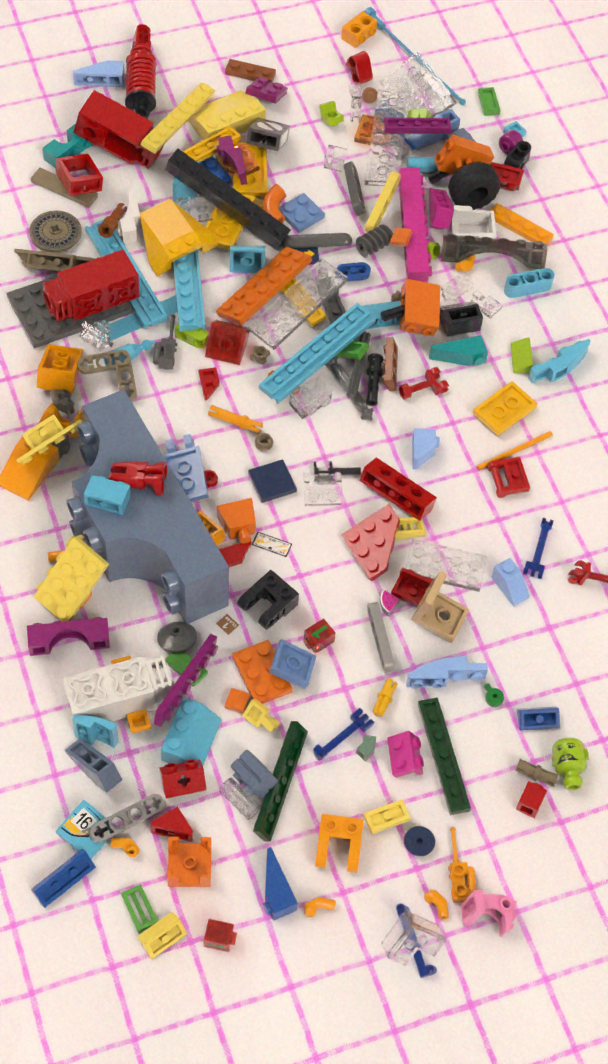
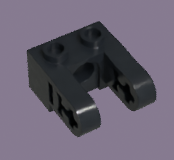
M269 570L239 598L237 605L244 611H247L261 598L271 602L273 605L258 620V623L267 630L298 606L299 593L274 571Z

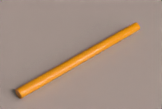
M549 431L477 465L476 468L479 471L487 467L489 462L507 458L553 436V433Z

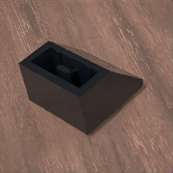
M470 301L440 307V320L447 337L481 331L483 315L477 303Z

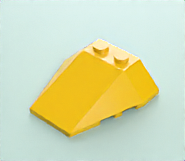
M168 199L140 213L148 261L157 277L172 269L171 262L199 248L202 253H205L218 246L211 232L172 199Z

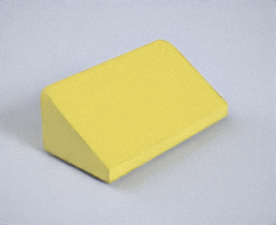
M171 912L139 934L137 938L152 960L187 935V932L180 918Z

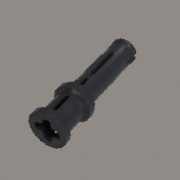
M377 353L370 354L367 359L369 367L366 373L369 378L366 403L369 406H376L378 404L379 377L383 373L381 364L384 358Z

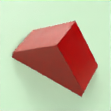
M178 807L151 822V833L179 837L180 840L189 842L193 841V830Z

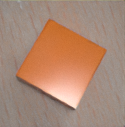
M395 228L390 240L391 245L407 246L413 233L412 230Z
M231 688L225 708L243 714L249 702L250 693Z

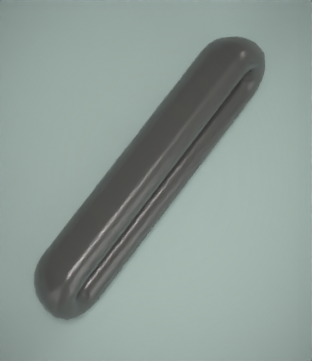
M348 233L288 235L284 239L282 246L284 248L286 246L289 248L349 246L353 241Z

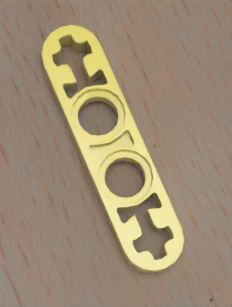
M394 171L390 173L366 223V232L379 226L400 182L401 174Z

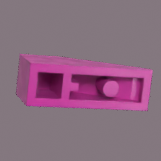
M430 188L431 224L436 229H449L454 209L446 190Z

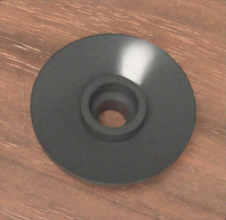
M185 622L169 623L162 627L157 635L159 646L163 650L172 653L184 652L190 649L197 640L195 628Z

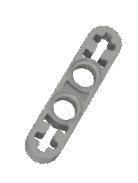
M368 603V616L383 672H392L395 670V664L379 603Z
M152 794L95 823L89 829V838L95 843H101L156 815L163 810L164 799L158 794ZM152 800L159 802L157 809L152 807L146 813L145 807L151 804ZM132 808H138L141 811L140 819L132 818L130 814ZM118 817L123 821L122 828L116 829L113 827V818ZM108 826L109 830L102 834V838L94 835L96 827L101 830Z

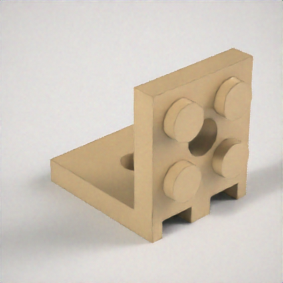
M440 571L427 587L410 620L452 643L469 609L439 592L448 575ZM439 613H445L448 616V620H442Z

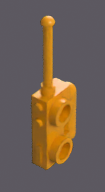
M451 827L454 858L453 863H450L448 866V871L450 870L449 879H451V894L453 902H464L474 890H477L475 869L468 866L467 862H459L455 835L456 828ZM464 876H467L468 888L465 885Z

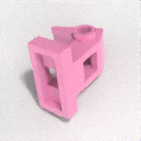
M474 890L461 904L463 925L471 926L481 915H491L497 921L499 935L502 937L514 927V924L511 922L515 920L517 910H515L517 901L505 895L483 894V890ZM495 910H498L501 915L496 914Z

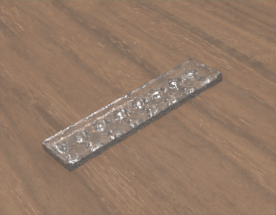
M378 89L364 180L365 185L384 186L392 171L400 174L406 134H385L384 118H408L411 90Z

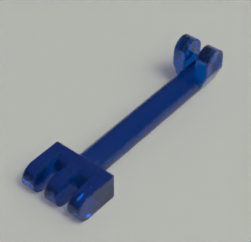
M542 518L541 532L533 561H526L523 571L524 575H527L528 569H531V577H534L535 572L538 571V579H542L545 566L541 565L540 561L548 532L552 529L554 520L550 519L548 522L546 518Z
M359 708L350 716L353 723L324 747H321L319 744L314 747V756L317 760H322L358 728L365 732L375 722L370 719L364 723L369 716L364 714L359 718L363 713V710Z
M398 904L396 910L399 919L403 922L420 978L431 976L437 972V968L434 965H425L411 922L413 918L410 909L406 905Z

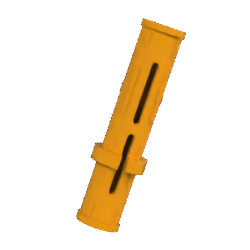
M211 405L209 408L216 411V413L208 411V416L237 425L242 430L248 429L257 434H260L262 431L255 426L263 428V423L249 419L246 415L241 416Z

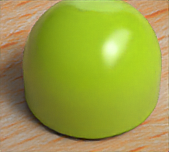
M429 242L427 244V252L431 254V259H436L440 254L438 242Z

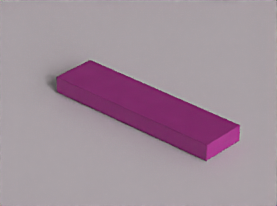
M384 118L385 134H451L452 130L450 118Z

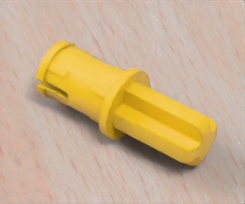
M387 678L381 692L377 694L378 699L372 710L375 716L382 717L388 704L393 700L392 695L398 685L396 681L392 685L393 679Z

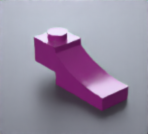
M231 135L218 138L219 145H216L218 156L222 155L223 162L227 161L234 168L241 185L248 184L241 147L234 148Z

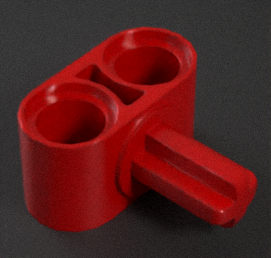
M366 51L359 52L347 59L345 65L350 68L353 82L357 86L373 79L371 62Z

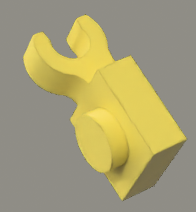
M257 699L251 700L242 715L255 727L259 728L263 725L271 732L273 729L277 730L280 725L277 719L268 716L271 710Z

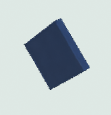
M283 459L248 470V475L261 503L297 492L295 483Z

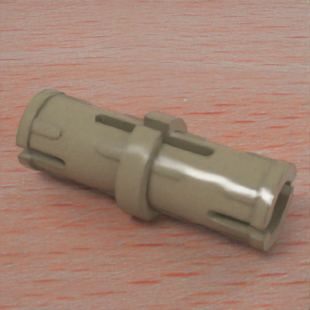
M522 759L519 760L515 770L531 777L534 781L539 780L552 787L555 786L559 776L541 768V765L536 766Z

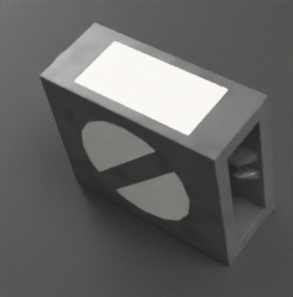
M258 118L248 128L246 144L279 151L288 141L290 125Z

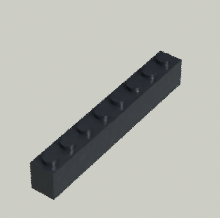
M177 149L169 158L165 168L167 172L274 249L278 250L284 239L289 235L290 228L180 149Z

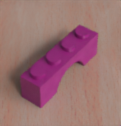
M95 617L89 620L75 619L68 622L55 621L48 624L34 623L33 625H27L30 656L50 654L55 644L66 638L82 640L90 650L110 648L107 618Z

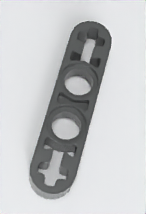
M353 161L344 164V171L352 208L355 214L360 216L366 213L358 172Z

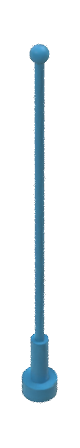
M368 7L364 11L365 13L376 19L377 26L381 30L384 29L397 43H399L415 60H417L433 77H435L451 94H453L460 101L461 105L466 104L465 99L459 97L444 81H442L426 64H424L409 48H407L391 31H389L386 28V25L376 16L377 12L372 7Z

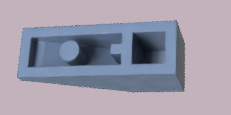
M79 738L64 750L77 766L106 793L123 780L114 762L83 739Z

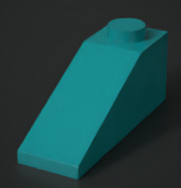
M481 335L431 345L429 351V359L465 366L486 363L488 350Z

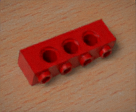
M377 457L364 466L359 480L419 521L432 511L437 499L436 496Z

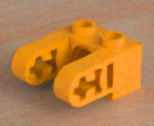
M322 814L315 867L326 868L329 840L331 838L348 840L350 843L347 872L357 873L364 819Z

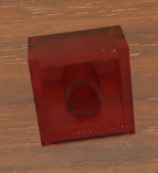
M219 320L212 321L205 357L240 365L247 346L250 328Z

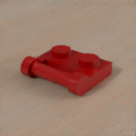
M520 457L491 461L487 464L497 488L496 495L498 498H503L510 494L529 492L530 485ZM503 468L508 486H503L498 469Z

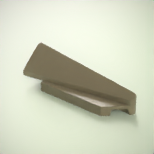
M14 249V252L23 261L24 267L28 269L60 272L94 260V258L71 254Z

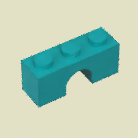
M75 124L66 130L68 143H60L54 139L42 148L43 159L54 168H56V158L79 155L92 145L91 142L73 133Z

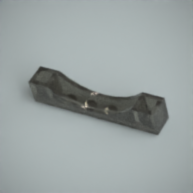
M448 234L447 236L443 235L441 261L458 263L475 254L500 253L515 258L527 268L543 269L546 264L547 245L542 241L526 242L521 239L509 241L506 238L496 240L490 237H482L481 239L470 235L458 237L455 234Z

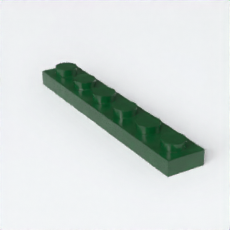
M438 697L418 701V708L449 814L455 815L470 812L471 806Z
M298 721L290 722L273 771V775L278 782L265 795L254 825L253 832L266 842H271L308 731Z

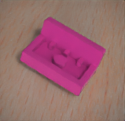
M410 731L387 737L392 775L396 778L413 772L422 775L424 761L420 755L421 741L419 737Z

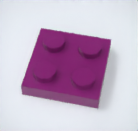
M260 77L246 87L245 94L276 104L287 94L288 87Z

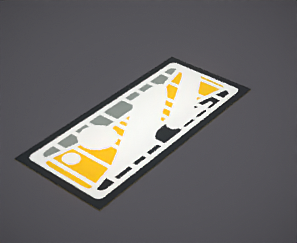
M257 532L252 545L287 557L292 543Z

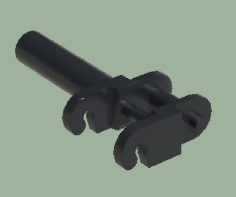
M316 461L313 462L314 477L317 483H319V480H328L331 483L332 475H361V467L333 468L332 461H329L330 467L328 471H319ZM319 473H328V476H319Z

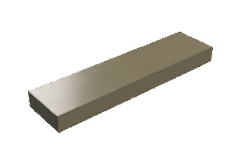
M41 167L31 177L32 183L88 208L98 197L97 192L70 196L58 175Z

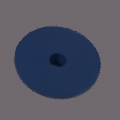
M415 826L406 832L404 845L411 854L426 856L435 847V837L428 828Z

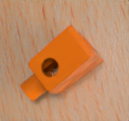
M252 498L217 506V519L229 539L239 538L242 544L250 542L252 540L250 535L256 533Z

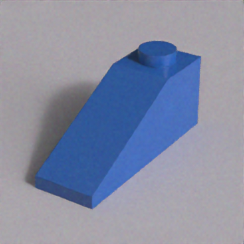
M269 847L267 848L265 903H263L266 914H271L274 921L297 911L298 902L272 848Z

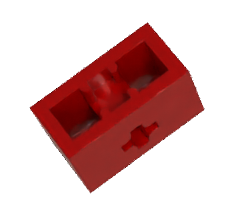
M188 759L184 763H168L164 767H159L165 798L207 790L204 768L200 759Z

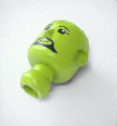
M577 738L560 739L552 747V767H555V771L559 775L565 777L563 784L567 790L580 789L583 785L580 774L587 768L586 760H589L588 750L584 747L583 742Z

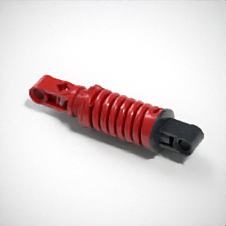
M139 24L133 36L130 55L126 58L125 106L148 119L150 112L156 107L155 71L157 63L151 50V29L145 24Z

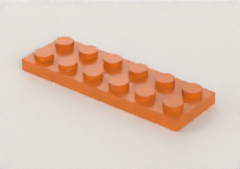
M286 246L216 310L217 315L242 326L312 262L311 255Z

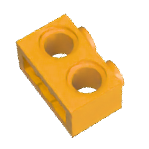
M362 11L342 26L341 39L354 48L358 47L376 33L377 20Z

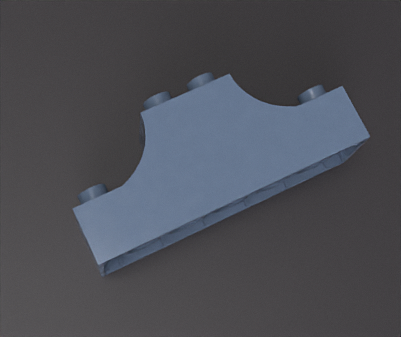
M124 389L83 405L84 422L77 424V430L84 445L79 446L85 464L90 469L81 477L72 481L74 497L66 500L69 512L73 520L69 521L74 537L78 535L84 536L83 540L86 541L87 545L109 563V566L104 571L109 582L125 578H136L154 583L167 591L162 593L167 610L171 615L179 612L185 623L189 624L227 607L229 598V566L168 463L163 496L155 495L153 488L149 485H146L145 490L130 488L131 497L123 515L85 505L84 492L91 476H103L108 479L109 474L112 473L110 471L112 463L148 461L149 464L154 465L158 462L167 461Z

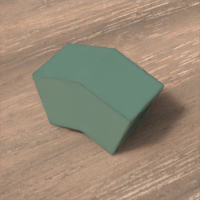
M364 735L363 743L357 747L356 754L364 761H367L374 754L376 736Z

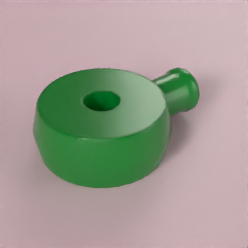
M489 683L484 686L487 691L485 695L486 703L491 707L500 706L504 701L503 692L500 689L492 688Z

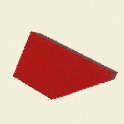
M216 367L198 370L204 400H208L220 385Z
M251 541L219 549L229 567L242 564L248 549L251 547Z

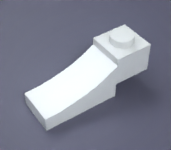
M128 191V209L124 218L120 219V226L117 227L118 235L122 237L123 243L137 242L136 228H141L135 191Z

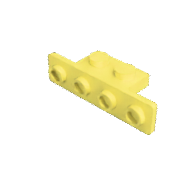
M55 415L50 416L22 434L31 451L18 458L16 462L18 465L29 463L33 460L32 456L36 453L41 455L49 450L48 446L54 442L58 444L66 439L64 435L69 432L72 434L78 431L77 424L83 421L79 419L64 429Z

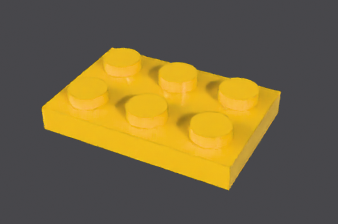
M511 381L474 408L473 414L499 436L536 409L538 403Z

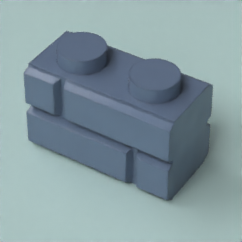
M245 750L239 756L240 758L231 764V768L235 772L233 777L240 784L243 782L246 784L243 788L251 796L256 794L259 798H263L269 792V789L276 785L278 780L252 752Z

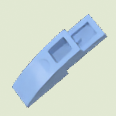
M467 656L439 659L409 673L406 687L416 689L422 687L442 688L446 687L448 679L453 681H460L462 679L480 681L486 678L488 666L487 663H467Z

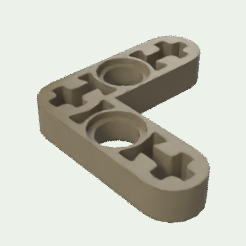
M116 350L88 355L78 360L77 366L82 374H93L116 369L119 390L124 389L126 391L125 385H129L130 392H134L129 397L131 402L136 399L137 390L130 355L127 351ZM120 355L126 358L123 363L120 360H116L120 358ZM111 356H114L115 365H112ZM101 358H107L109 360V364L107 366H101L99 364V360ZM94 359H96L97 368H94ZM85 361H87L88 364H93L89 365L88 369H85L82 366L84 365ZM129 372L131 375L130 379L122 380L120 378L121 373Z

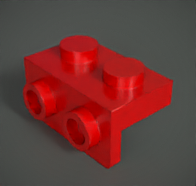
M491 162V166L499 177L500 186L505 187L509 191H519L524 170Z
M401 568L400 575L391 594L403 601L418 606L433 579L421 576L411 569Z

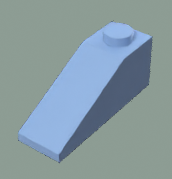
M107 60L74 70V85L123 87L124 61Z

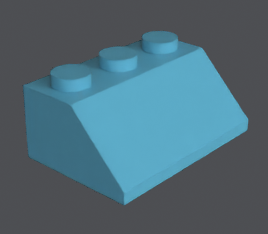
M183 697L161 748V761L179 764L184 763L188 759H200L202 765H204L222 719L202 703Z

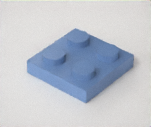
M305 193L279 207L280 212L286 217L285 221L298 233L325 218V212Z
M281 639L277 645L269 673L306 689L310 681L316 655Z

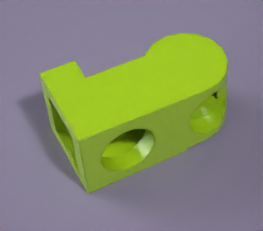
M179 322L175 326L176 338L196 348L207 346L208 331L206 329L197 328V330L179 331Z

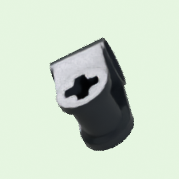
M520 141L507 155L504 165L523 169L530 158L531 144L527 141Z

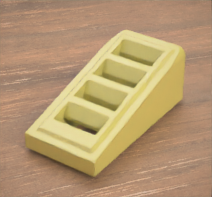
M415 517L399 518L401 531L397 528L396 540L426 535L423 520L419 521Z

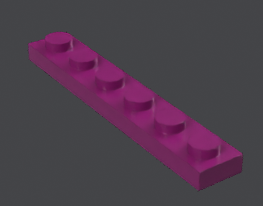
M210 633L156 709L154 725L162 727L165 721L171 719L174 708L180 706L183 695L189 693L192 682L198 680L201 669H205L210 657L215 656L218 650L216 645L217 636Z

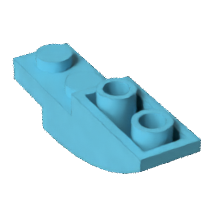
M590 339L578 341L568 347H562L558 350L556 358H551L541 364H535L530 369L528 377L530 382L535 383L548 378L552 383L570 373L586 356L591 342Z

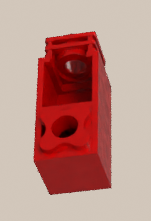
M93 90L78 113L73 131L74 134L131 165L136 162L149 169L163 149L162 146L154 154L141 146L142 140L154 129L152 127L154 122L96 90Z
M124 249L57 272V278L43 282L44 301L56 322L71 317L74 321L83 319L89 315L140 297L139 275Z

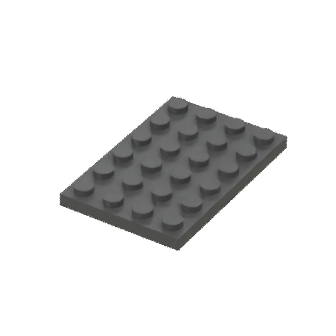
M58 275L6 293L34 349L133 313V308L128 301L83 319L74 321L71 317L56 322L44 301L43 282L54 280Z

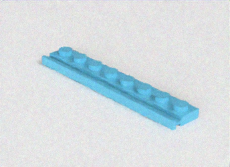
M103 220L93 223L90 227L85 226L86 233L101 257L124 249L139 275L140 297L129 301L144 329H147V326H154L167 321L168 315L116 230L111 237L104 238L98 232V227L103 223Z
M197 249L173 261L179 331L197 330V328L205 330Z
M356 303L259 384V389L279 404L376 322V317L371 316L369 311Z

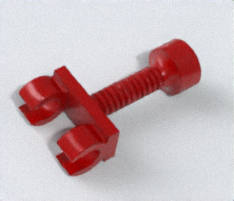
M433 367L430 370H426L425 378L427 381L412 386L408 384L400 385L399 393L402 399H407L412 396L413 392L431 387L435 395H439V393H445L449 390L447 388L449 384L446 380L437 383L436 379L440 377L439 373L441 371L438 367Z
M582 560L577 561L574 565L580 566L582 569L575 568V570H571L568 575L576 577L568 578V582L571 584L578 583V585L582 586L586 579L608 583V575L591 572V563L587 562L586 564Z

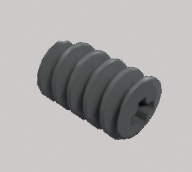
M381 224L379 227L359 236L356 239V247L359 254L367 258L368 255L373 254V251L378 252L379 249L384 248V245L388 246L393 235L392 230L387 225Z

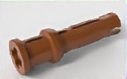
M119 203L112 214L105 217L103 223L98 227V232L102 237H111L117 229L119 220L127 211V206L123 208L124 203Z

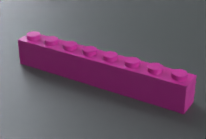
M400 168L399 195L402 228L411 229L413 232L408 245L404 246L406 279L428 283L429 276H432V266H429L431 254L427 252L429 239H426V236H428V226H425V223H427V213H424L426 210V200H423L425 189L421 186L423 185V175H420V168Z

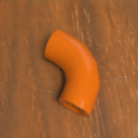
M275 184L270 188L264 197L262 209L281 223H284L286 217L280 212L279 205L287 195L281 186Z

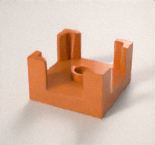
M168 837V887H211V837H201V843H179V837Z

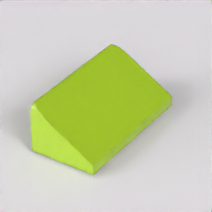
M530 337L511 342L513 373H530V369L533 367Z

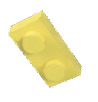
M402 799L365 812L363 815L371 835L408 822L411 818Z

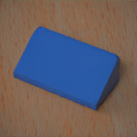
M558 707L517 709L520 731L560 728Z

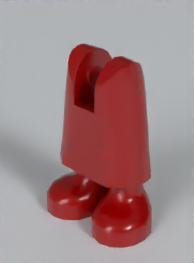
M148 461L112 463L110 469L112 473L109 474L108 479L124 482L130 485V488L145 490L146 485H149L153 488L155 495L163 496L164 480L167 478L168 470L167 462H158L154 465L149 464Z

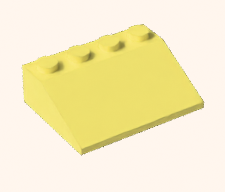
M240 90L203 105L188 121L202 140H205L229 126L239 134L247 132L249 126L258 118H266V109L258 99Z

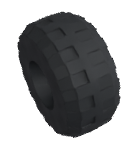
M472 162L455 171L449 181L448 189L455 205L471 206L472 210L483 208L496 198L500 190V180L491 165L482 162Z

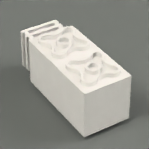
M163 655L160 656L161 658L155 657L153 660H144V657L141 656L63 678L73 717L74 715L94 716L112 722L126 718V714L144 709L147 712L157 709L156 704H160L174 685L168 662L165 661Z

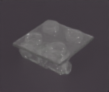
M201 195L197 196L198 202H196L194 196V203H191L190 197L189 203L187 202V197L175 200L176 204L198 222L205 223L213 220L210 202Z

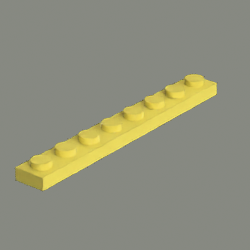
M201 82L142 140L141 146L155 154L214 95L215 90Z

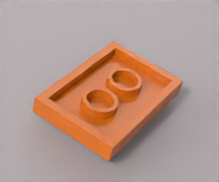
M269 640L232 653L234 663L251 698L257 699L262 704L293 692L290 682L269 673L275 654Z

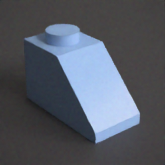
M414 428L412 436L413 469H418L435 455V449L439 448L440 438L436 437V429Z
M511 558L494 566L491 578L513 607L530 597L522 572Z

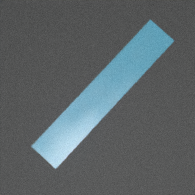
M176 295L160 302L168 316L178 312ZM134 313L99 328L95 332L102 343L106 344L143 326Z

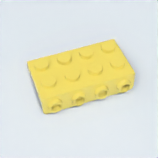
M82 535L72 536L67 541V548L57 556V563L47 571V578L37 586L36 590L38 591L34 596L36 600L62 622H68L73 619L109 566L106 560L83 542L84 536Z

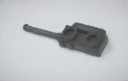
M174 314L171 315L168 339L161 338V342H156L154 346L153 363L158 365L159 369L173 370L174 357L178 344L176 339H173L176 318Z
M59 389L51 390L50 395L54 406L59 411L68 415L72 425L74 423L72 414L75 412L73 407L75 403L70 398L72 394L66 389H62V391Z

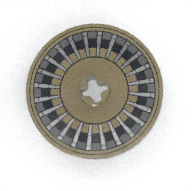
M55 210L37 216L30 225L29 234L31 241L39 249L47 252H62L78 243L82 230L81 224L75 216L68 212Z

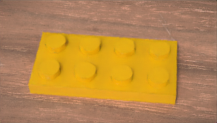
M246 142L233 144L234 148L241 147L248 184L241 185L240 179L233 168V188L242 194L265 197L267 193L266 148L246 144Z
M242 194L255 203V196ZM215 206L205 227L215 238L218 248L230 250V245H236L244 226Z

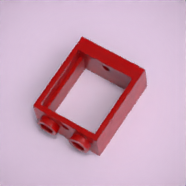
M89 154L56 158V174L70 196L102 191L103 176ZM86 169L89 175L72 177L69 172Z

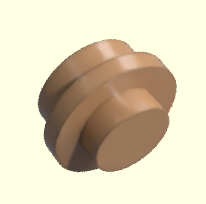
M372 87L364 89L362 93L363 101L369 104L375 102L378 98L377 90Z

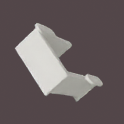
M454 206L450 223L452 247L468 245L490 246L494 248L497 238L494 211L472 210L471 206ZM459 224L485 225L486 233H460Z

